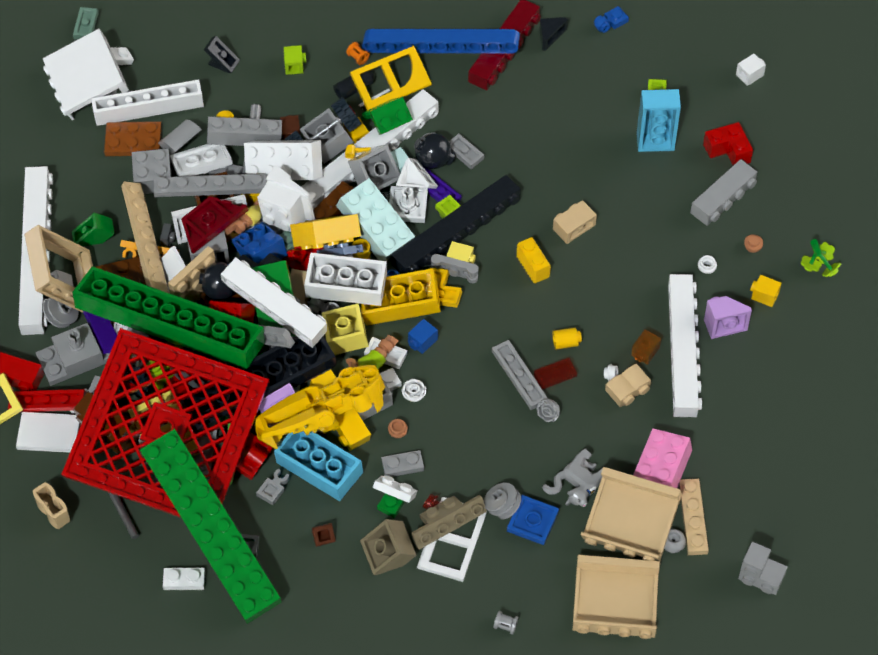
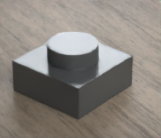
M164 223L160 236L161 247L170 248V244L174 243L175 232L172 231L171 224Z
M241 534L251 552L257 558L259 536Z

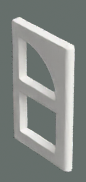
M442 497L440 503L443 502L446 498ZM487 512L478 517L471 539L451 533L438 539L467 548L460 571L430 562L437 540L423 548L417 568L463 582Z

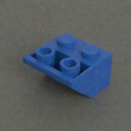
M264 222L255 225L253 228L232 239V243L240 256L244 254L257 264L270 253L280 260L287 256L283 238Z

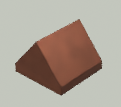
M332 523L312 527L316 547L336 542Z

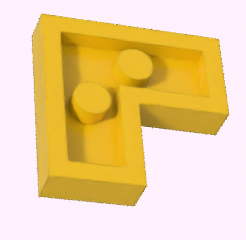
M433 268L438 281L440 305L458 308L462 289L446 286L449 277L448 270Z

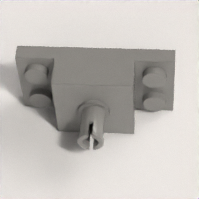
M88 323L51 337L52 346L35 352L50 386L106 364L110 353H102Z

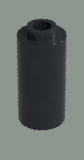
M371 71L360 74L365 87L373 84L374 76ZM351 76L333 85L339 99L343 97L345 100L358 92Z

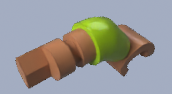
M387 335L385 339L380 341L378 347L358 359V362L355 359L348 358L346 363L349 367L375 365L379 369L386 362L387 353L391 352L398 340L393 336Z

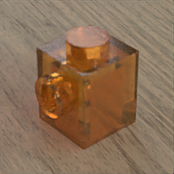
M644 329L632 347L631 356L637 361L648 365L660 349L661 338Z

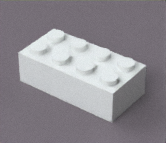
M257 140L244 143L246 174H266L268 176L274 166H278L291 176V180H315L323 177L321 140Z
M310 253L304 284L305 297L382 306L387 276V261Z

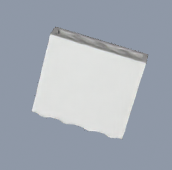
M100 29L43 58L45 66H43L44 71L48 76L50 75L49 83L53 89H56L54 95L58 102L62 104L60 109L64 116L68 115L71 120H74L73 112L92 103L91 98L103 97L118 88L122 93L129 91L109 43Z

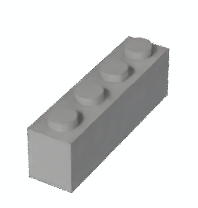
M208 117L207 144L244 146V143L250 141L281 140L282 120Z
M740 159L692 202L690 213L706 226L712 221L716 222L724 210L728 211L735 200H740L745 191L752 189L756 185L757 171Z

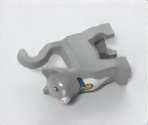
M584 449L575 456L573 461L563 471L555 475L554 487L544 484L542 488L547 494H557L562 488V479H565L576 487L568 491L569 498L566 505L572 503L575 506L585 507L588 503V496L595 493L601 482L602 469L594 474L590 472L594 471L596 464L586 461L592 454Z

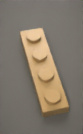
M699 479L680 480L679 489L682 493L681 506L687 554H708Z

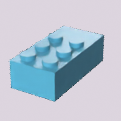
M679 89L642 90L636 133L638 152L675 150L681 109Z
M304 431L297 434L289 433L280 443L278 449L274 450L277 464L338 501H341L363 474L361 460L312 431L307 436Z

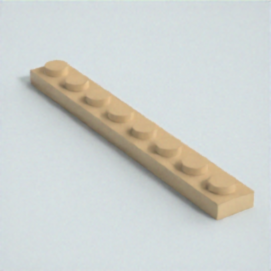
M124 181L121 187L146 285L169 293L142 186L140 183Z

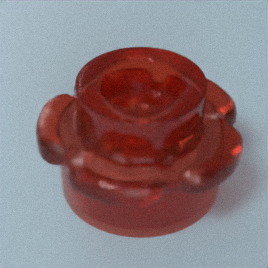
M430 494L422 507L427 510L438 505V495Z

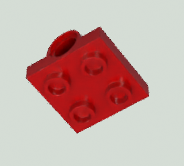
M250 432L236 471L252 480L272 447L258 440L257 436Z

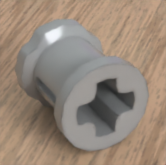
M498 611L493 628L510 631V634L513 635L519 617H511L502 614V611Z

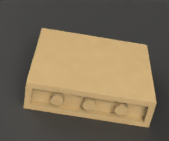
M603 467L601 472L602 479L585 531L581 532L585 543L596 546L598 543L604 545L605 549L613 552L616 549L624 551V555L633 558L637 555L643 557L642 560L661 561L682 496L681 490Z
M578 555L572 631L582 634L596 632L600 635L618 634L621 637H629L631 635L639 636L643 639L655 638L660 561Z

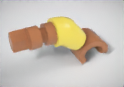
M258 200L248 207V211L225 229L227 235L234 230L241 234L246 228L255 226L261 220L262 214Z

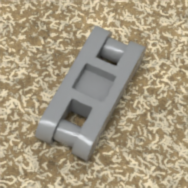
M434 254L431 257V268L448 270L449 275L466 278L469 283H476L478 281V266L476 264L439 254Z

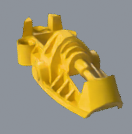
M375 365L347 367L339 373V377L333 379L332 384L321 389L316 385H312L281 400L255 418L258 440L274 449H278L277 444L281 440L282 435L289 433L297 434L304 431L307 436L311 431L316 433L317 429L326 433L339 427L335 416L352 408L362 413L369 410L373 403L378 413L384 405L382 391L385 388L379 370ZM281 422L270 428L267 425L269 423Z

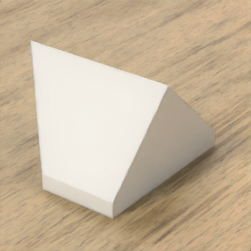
M408 158L405 161L396 186L436 189L438 187L419 161L414 158Z

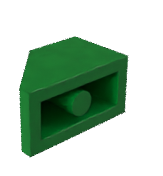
M95 212L72 230L73 242L83 247L102 244L114 235L112 218Z

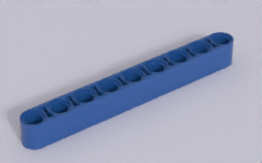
M368 29L364 33L362 49L369 53H397L414 46L417 53L511 54L518 51L520 33L514 29Z

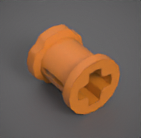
M353 42L346 50V54L352 56L358 65H363L370 56V53L361 49L357 42Z

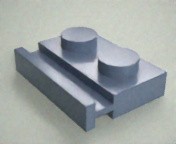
M348 243L337 244V247L335 245H324V249L316 251L318 254L340 256L363 252L362 244L348 246Z

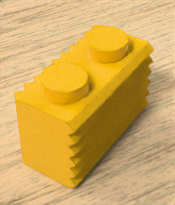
M530 237L517 244V258L522 263V266H524V269H526L525 272L533 280V283L549 278L551 265L535 240Z

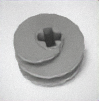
M48 298L43 303L44 316L55 327L66 328L78 318V310L59 301Z
M510 483L495 485L484 497L485 509L491 515L499 516L501 519L511 517L518 510L521 503V494Z

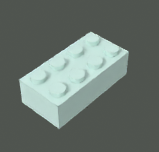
M370 178L342 196L336 205L343 215L358 214L360 237L370 243V250L379 261H387L391 258V254L415 238L414 234Z

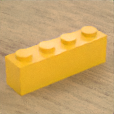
M329 370L312 379L310 386L316 385L320 389L332 384L333 379L336 377L332 370ZM355 408L335 416L339 427L333 429V431L336 430L340 436L339 441L343 447H347L351 451L370 441L371 433Z

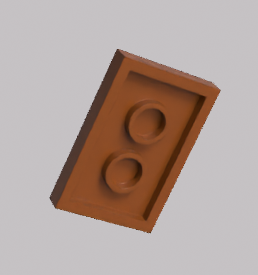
M106 122L105 156H132V152L160 149L158 142L161 141V122Z

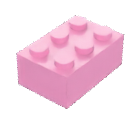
M652 429L633 476L677 488L692 452L690 438Z

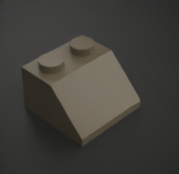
M386 519L360 540L373 575H379L402 567L417 556L403 521Z

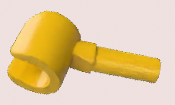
M349 144L346 147L345 158L352 159L355 157V153L367 152L371 148H356L354 145Z

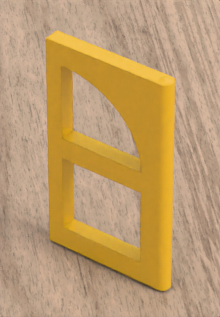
M414 46L350 72L367 110L391 99L407 96L432 85ZM409 55L412 64L411 76L407 84L400 88L389 62ZM381 66L392 92L371 100L360 74Z

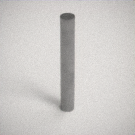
M108 492L131 538H138L139 534L120 497Z

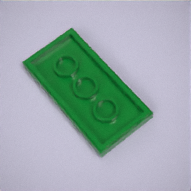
M286 260L251 268L255 272H261L269 282H275L284 293L293 295ZM256 307L259 325L284 328Z

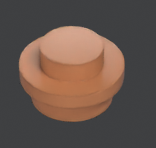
M749 235L745 238L744 245L749 252L756 253L762 249L763 240L758 235Z
M395 419L390 422L388 432L392 437L402 438L407 434L408 427L403 420Z

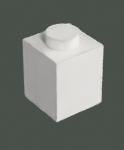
M752 54L738 63L736 75L748 86L764 76L766 64L761 58Z

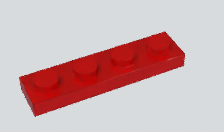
M85 389L14 391L23 408L21 412L74 411L75 406L87 393ZM10 402L8 404V410L12 408Z

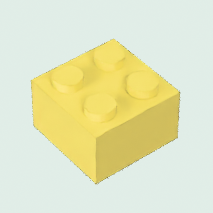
M359 303L321 312L322 317L327 323L326 341L334 355L369 347Z

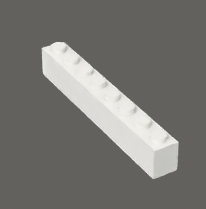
M670 274L668 282L673 417H697L698 410L702 409V398H698V393H701V381H697V376H700V364H697L696 359H699L700 352L699 348H696V343L699 341V332L695 331V326H698V315H694V310H697V298L693 296V293L696 294V282H693V275Z

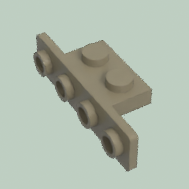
M478 495L463 504L455 496H452L421 513V520L426 525L412 532L416 547L422 549L486 513L487 510L485 509L483 498Z

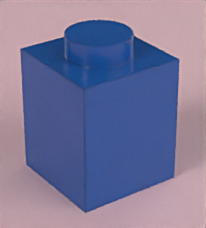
M425 319L408 333L409 346L415 351L418 350L421 354L438 340V329Z

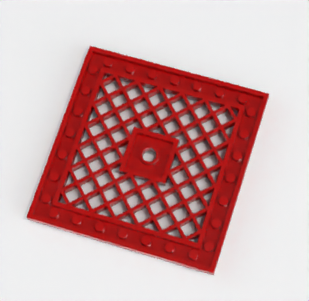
M120 328L61 475L180 517L164 489L159 488L161 484L153 482L150 475L154 473L152 470L148 471L145 465L146 460L142 458L139 452L143 447L168 433L161 431V425L163 423H170L172 425L171 430H176L184 444L195 441L197 449L189 453L191 456L197 453L201 454L203 461L197 465L199 468L206 465L209 474L205 475L206 480L209 479L208 483L221 504H223L269 384V379ZM144 359L153 361L155 363L147 366ZM141 360L144 368L134 372L131 364ZM163 365L173 369L165 372ZM129 366L131 374L124 376L126 369ZM160 366L163 374L152 378L149 370ZM181 371L191 374L192 376L184 379ZM147 372L150 380L140 384L136 376ZM178 372L181 381L171 385L168 377ZM134 378L137 386L127 390L124 382ZM165 378L169 386L158 391L155 382ZM200 378L211 382L203 385ZM197 379L200 387L190 391L187 383ZM121 384L124 389V392L117 394ZM153 384L156 392L145 396L142 388ZM218 384L228 387L229 389L221 391ZM184 385L187 393L177 397L174 389ZM215 385L219 393L208 397L205 389ZM140 390L143 398L132 402L129 394ZM171 391L174 399L164 403L161 395ZM203 391L206 399L195 403L192 395ZM237 391L243 392L241 398ZM234 392L238 400L227 404L224 396ZM127 396L130 404L119 408L116 400ZM158 396L161 404L154 402L151 409L148 401ZM190 397L193 405L182 409L179 401ZM221 398L225 406L214 410L211 402ZM114 402L117 410L109 413ZM145 402L148 411L138 415L135 407ZM177 403L180 410L168 406ZM209 404L212 412L201 416L198 408ZM238 405L233 416L230 408ZM132 408L135 417L125 421L122 412ZM196 410L199 418L191 421L192 415L188 414V412ZM227 410L230 418L220 423L217 414ZM119 414L122 423L112 427L109 418ZM148 416L146 424L143 426L140 419ZM214 416L218 424L207 428L204 420ZM107 421L109 429L102 431L104 424ZM138 421L141 429L131 433L128 425ZM201 422L205 430L194 434L191 426ZM230 424L226 435L223 426ZM125 427L128 435L118 439L115 431ZM189 428V431L192 436L184 439L187 429ZM220 428L223 437L213 441L210 432ZM112 433L115 441L105 445L102 437ZM141 434L140 440L144 441V443L137 446L134 437ZM207 434L210 443L200 447L197 438ZM99 439L102 447L94 450ZM131 439L134 447L124 452L120 443ZM223 442L219 453L215 445ZM118 445L121 453L111 458L107 449ZM213 447L216 455L206 459L202 451ZM105 451L108 459L97 463L94 455ZM137 452L140 460L129 464L126 456ZM91 458L95 465L89 463ZM124 458L127 466L116 470L113 462ZM217 460L213 471H211L208 464ZM110 464L113 471L107 470L102 467ZM142 464L145 473L135 477L132 468ZM129 470L132 478L122 475L121 473ZM148 477L151 485L139 480Z

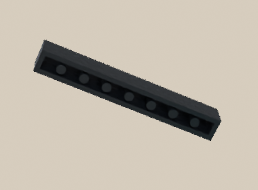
M507 175L503 176L391 254L392 265L400 274L416 272L424 266L430 265L431 257L434 254L444 255L449 250L452 241L461 243L465 237L474 234L482 225H487L492 218L501 215L509 206L515 205L520 200V188Z

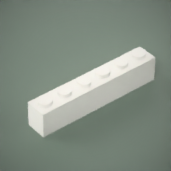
M199 80L91 98L96 126L104 125L106 122H121L204 107Z
M235 257L221 273L222 281L229 288L312 348L327 332V323L322 316H316L307 305H301L293 295L284 293L275 282H269L261 272L252 270L246 261H240Z

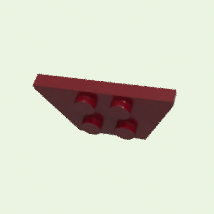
M209 196L182 217L181 220L191 253L194 254L248 211L247 205L242 204L238 206L232 204V201L219 200Z

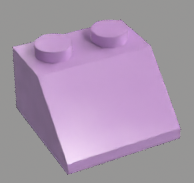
M727 296L713 297L707 300L704 322L711 339L747 331L752 312L751 307Z

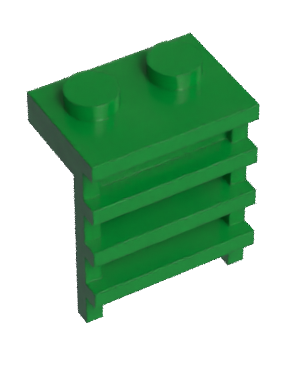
M403 96L391 99L361 113L362 120L372 118L379 135L413 120Z

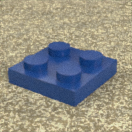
M521 495L520 506L512 515L507 532L545 545L559 513V508Z

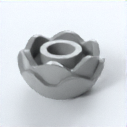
M544 399L537 405V414L546 422H554L560 415V407L554 400Z
M671 529L664 549L670 553H677L683 550L686 545L684 534L677 529Z

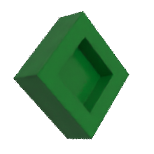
M385 493L377 505V510L395 518L404 501Z

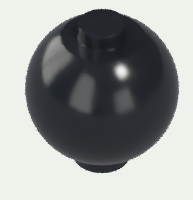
M427 133L420 139L418 138L414 144L416 158L426 168L438 169L445 164L451 165L455 158V152L451 151L449 140L440 133Z
M215 262L208 265L204 273L200 272L199 284H202V291L209 298L222 301L230 298L235 292L221 279V273L229 264Z

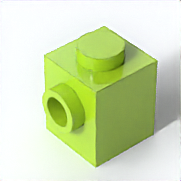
M302 46L284 47L286 75L303 74L306 52L302 53Z

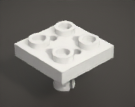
M391 186L389 204L403 222L425 223L428 188Z

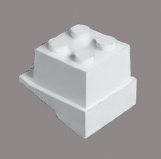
M274 166L266 177V185L257 197L262 218L268 225H274L284 231L291 232L290 224L315 220L311 201L316 194L313 191L308 193L292 181L289 174L278 166Z

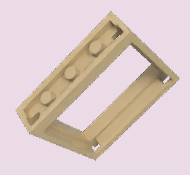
M40 225L35 226L24 234L35 291L83 313V310L75 308L72 292L75 287L51 277L46 249L73 262L77 284L80 283L93 266L90 250Z

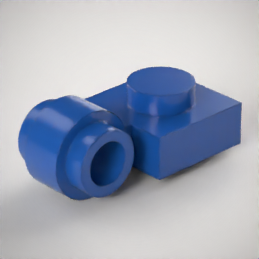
M617 6L604 13L603 17L598 16L594 20V26L599 32L605 33L610 27L616 29L628 22L629 17Z

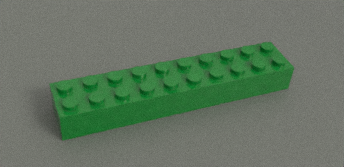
M93 266L72 292L74 305L77 309L246 370L265 343L264 327Z
M171 430L140 449L147 464L247 624L282 603L280 596L176 430Z

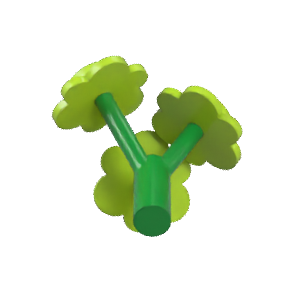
M816 239L811 240L813 256H803L801 265L807 271L817 272L822 264H825L827 268L822 273V276H834L841 266L840 262L832 265L828 262V260L834 258V246L829 245L827 242H823L820 245Z

